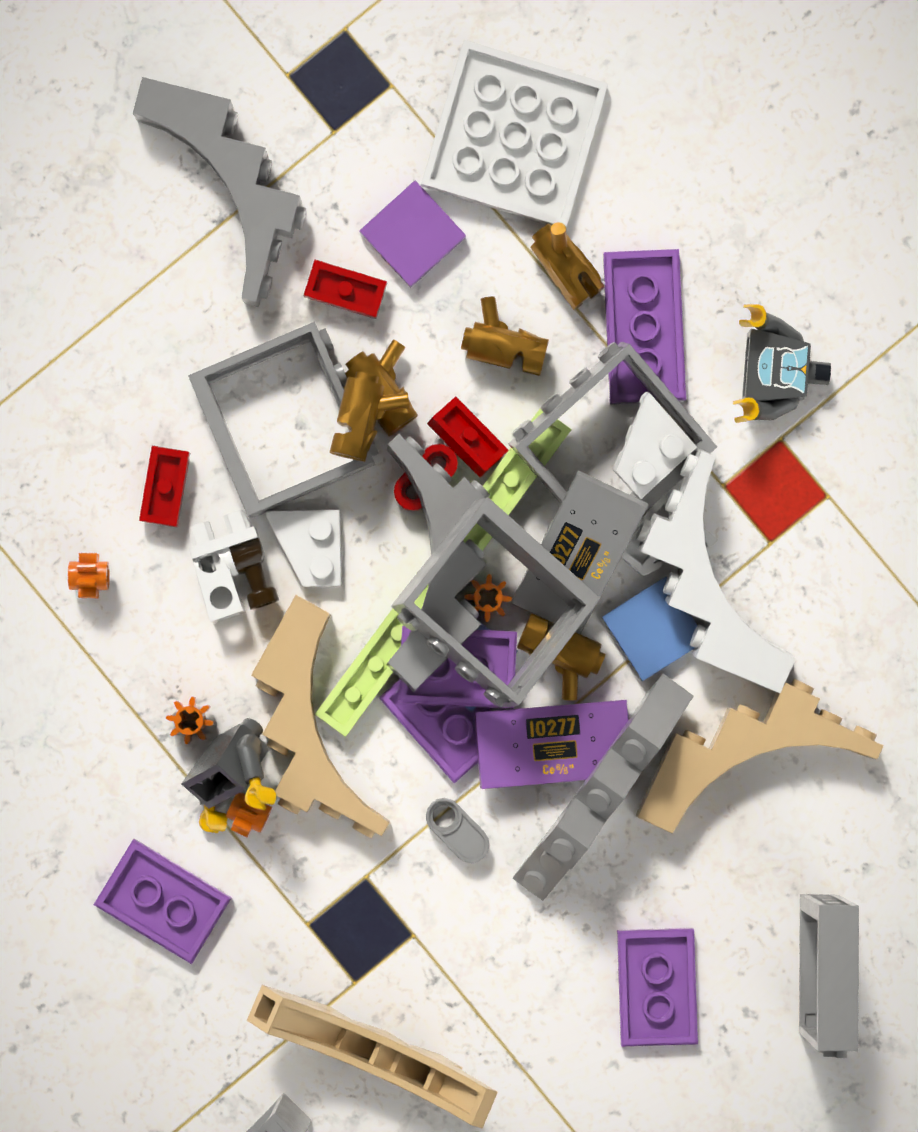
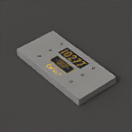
M578 470L541 545L597 596L601 597L639 525L648 503ZM527 569L511 602L553 623L557 622L569 606L529 569ZM594 608L576 630V633H582Z

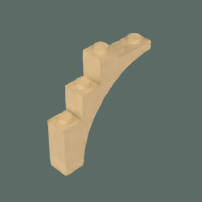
M295 595L251 676L258 679L255 686L274 697H276L278 691L284 693L262 734L269 738L266 745L285 756H287L289 750L295 753L275 790L276 796L280 797L277 804L298 815L300 809L308 812L316 799L321 802L318 809L329 816L339 820L341 814L355 821L352 828L370 838L375 833L382 836L390 821L366 805L344 782L329 759L317 728L312 701L313 668L319 641L331 614Z
M793 679L791 685L785 682L781 693L776 692L763 723L758 721L760 713L739 704L737 710L727 708L709 748L703 746L706 741L705 738L688 730L684 731L683 736L673 733L635 816L673 834L687 808L710 783L733 766L758 754L790 746L822 745L842 748L871 759H878L884 745L875 742L877 734L856 725L854 731L841 726L842 718L831 712L821 709L819 715L815 714L814 711L820 698L812 695L814 688Z
M265 985L261 986L246 1020L269 1035L318 1051L395 1084L475 1127L483 1128L498 1093L496 1090L462 1071L463 1067L439 1053L407 1044L386 1030L352 1020L330 1006Z

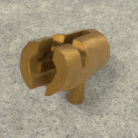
M557 222L552 226L547 224L532 236L535 242L531 245V250L542 263L554 284L561 289L562 295L573 310L579 308L588 297L592 299L605 288L598 271L566 234V226L563 223ZM580 273H581V275H582V281H581V282H580L579 279H578V275H579Z
M495 296L481 298L484 323L475 321L473 328H465L461 349L467 350L466 358L510 369L517 356H521L523 361L522 372L540 376L549 339L538 337L520 328L518 332L508 330V326L499 321Z
M393 339L380 360L375 353L367 356L362 351L345 364L349 369L345 372L347 378H355L356 372H364L378 376V384L384 386L382 396L406 392L404 387L400 389L396 384V374L393 369L406 347ZM410 400V407L385 411L383 417L378 420V423L388 437L400 431L418 416Z
M356 372L355 378L348 377L337 423L342 427H347L351 432L344 434L335 433L330 453L339 457L365 462L367 453L378 432L374 430L376 420H380L385 411L410 407L408 392L382 396L384 386L378 384V376Z
M531 613L517 648L531 655L546 636L548 620ZM576 632L552 662L555 665L556 671L563 675L562 700L567 701L577 700L578 675L587 678L590 672L597 675L606 655L600 652L601 643Z

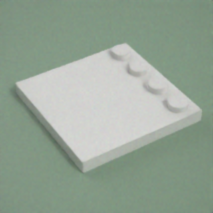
M464 39L420 186L552 226L554 223L560 222L567 227L608 83Z

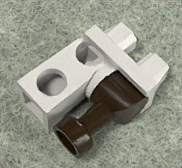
M242 509L223 516L229 535L215 539L209 521L189 527L193 547L188 549L193 560L208 616L213 624L246 613L234 576L244 573L252 590V593L247 595L250 610L279 601L275 587H267L262 567L265 556L258 531L254 526L251 527Z

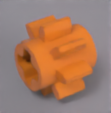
M79 553V561L69 562L68 587L69 590H78V598L99 599V590L109 589V562H99V554Z
M491 574L487 575L486 583L482 585L472 580V586L476 591L474 595H464V599L474 600V608L477 612L480 610L485 613L484 619L486 622H489L490 613L494 611L502 617L505 616L504 610L500 607L501 603L512 601V597L503 596L501 592L506 582L503 581L498 586L492 584ZM485 589V591L490 592L494 589L497 591L498 594L495 597L497 605L494 608L488 604L484 607L479 605L478 602L481 600L480 590Z
M191 697L189 706L186 707L181 702L175 701L174 704L178 712L176 715L166 716L167 720L174 721L176 727L171 731L170 735L185 734V744H190L194 734H197L202 740L207 739L206 734L202 730L205 726L215 725L214 721L206 720L205 713L209 711L211 706L205 705L201 709L196 707V697ZM185 711L189 714L198 713L199 718L195 721L198 726L196 730L192 727L183 728L182 723L186 720L183 715Z
M240 792L234 796L226 814L227 818L234 821L231 830L245 837H248L252 829L261 833L273 807L265 804V810L250 807L245 801L246 794Z

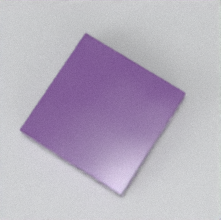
M416 180L359 230L360 234L410 288L466 238L465 233Z

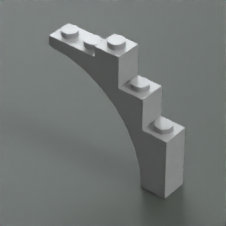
M142 77L133 110L135 119L138 122L163 130L190 146L212 166L228 188L238 209L245 237L246 272L241 298L245 304L259 307L261 298L267 299L270 293L273 277L267 276L271 261L277 263L280 255L282 240H278L277 236L282 235L293 238L295 229H302L306 208L301 207L302 200L300 195L260 185L261 181H268L272 160L267 159L268 154L265 147L226 137L227 133L233 134L238 117V112L233 111L234 107L231 99Z
M398 434L388 443L387 451L404 470L420 499L428 525L432 555L475 500L490 497V494L479 482L473 480L470 483L465 477L453 488L449 484L452 480L451 476L437 463L432 467L422 457L425 453L424 449L412 437L409 436L405 440ZM470 539L460 543L430 581L421 609L461 645L481 625L476 620L480 615L477 610L465 599L459 603L454 598L486 566V563L482 560L485 554ZM418 630L410 632L407 640L387 663V666L413 692L448 658L447 656L441 657L433 652L426 644L428 639Z
M665 674L660 676L644 696L584 784L519 867L512 879L542 901L548 896L569 869L571 870L589 849L607 819L622 803L641 772L659 752L694 695Z

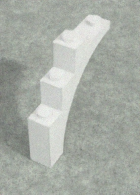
M698 448L695 456L688 454L683 464L680 475L684 476L685 479L680 490L673 489L667 501L665 510L670 512L668 518L653 513L650 520L644 519L636 535V540L640 541L638 548L645 554L679 567L677 573L671 572L663 588V593L667 594L665 601L669 606L705 620L704 626L697 625L690 641V646L695 647L692 651L695 658L781 693L796 658L785 649L764 639L740 618L728 603L713 574L705 546L703 513L706 487L716 457Z

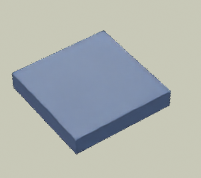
M667 576L601 617L641 681L646 680L695 648L690 646L692 635L697 627L695 620L691 614L669 606L665 601L667 594L663 593V588Z

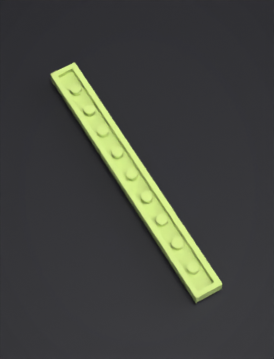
M541 409L538 410L531 422L543 413ZM557 419L528 448L546 466L572 429ZM510 448L483 487L490 494L489 498L509 515L537 476L517 453ZM476 523L463 541L466 542L470 539L483 551L493 537ZM428 585L414 602L420 609H422ZM394 609L390 611L315 713L316 716L345 737L393 673L387 666V663L401 647L402 626H404L397 619L399 614Z

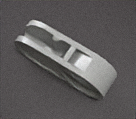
M439 798L429 805L426 812L428 826L459 859L464 862L474 863L486 856L489 849V840L486 833L455 801L448 798ZM440 805H447L455 812V820L448 827H440L433 820V812Z

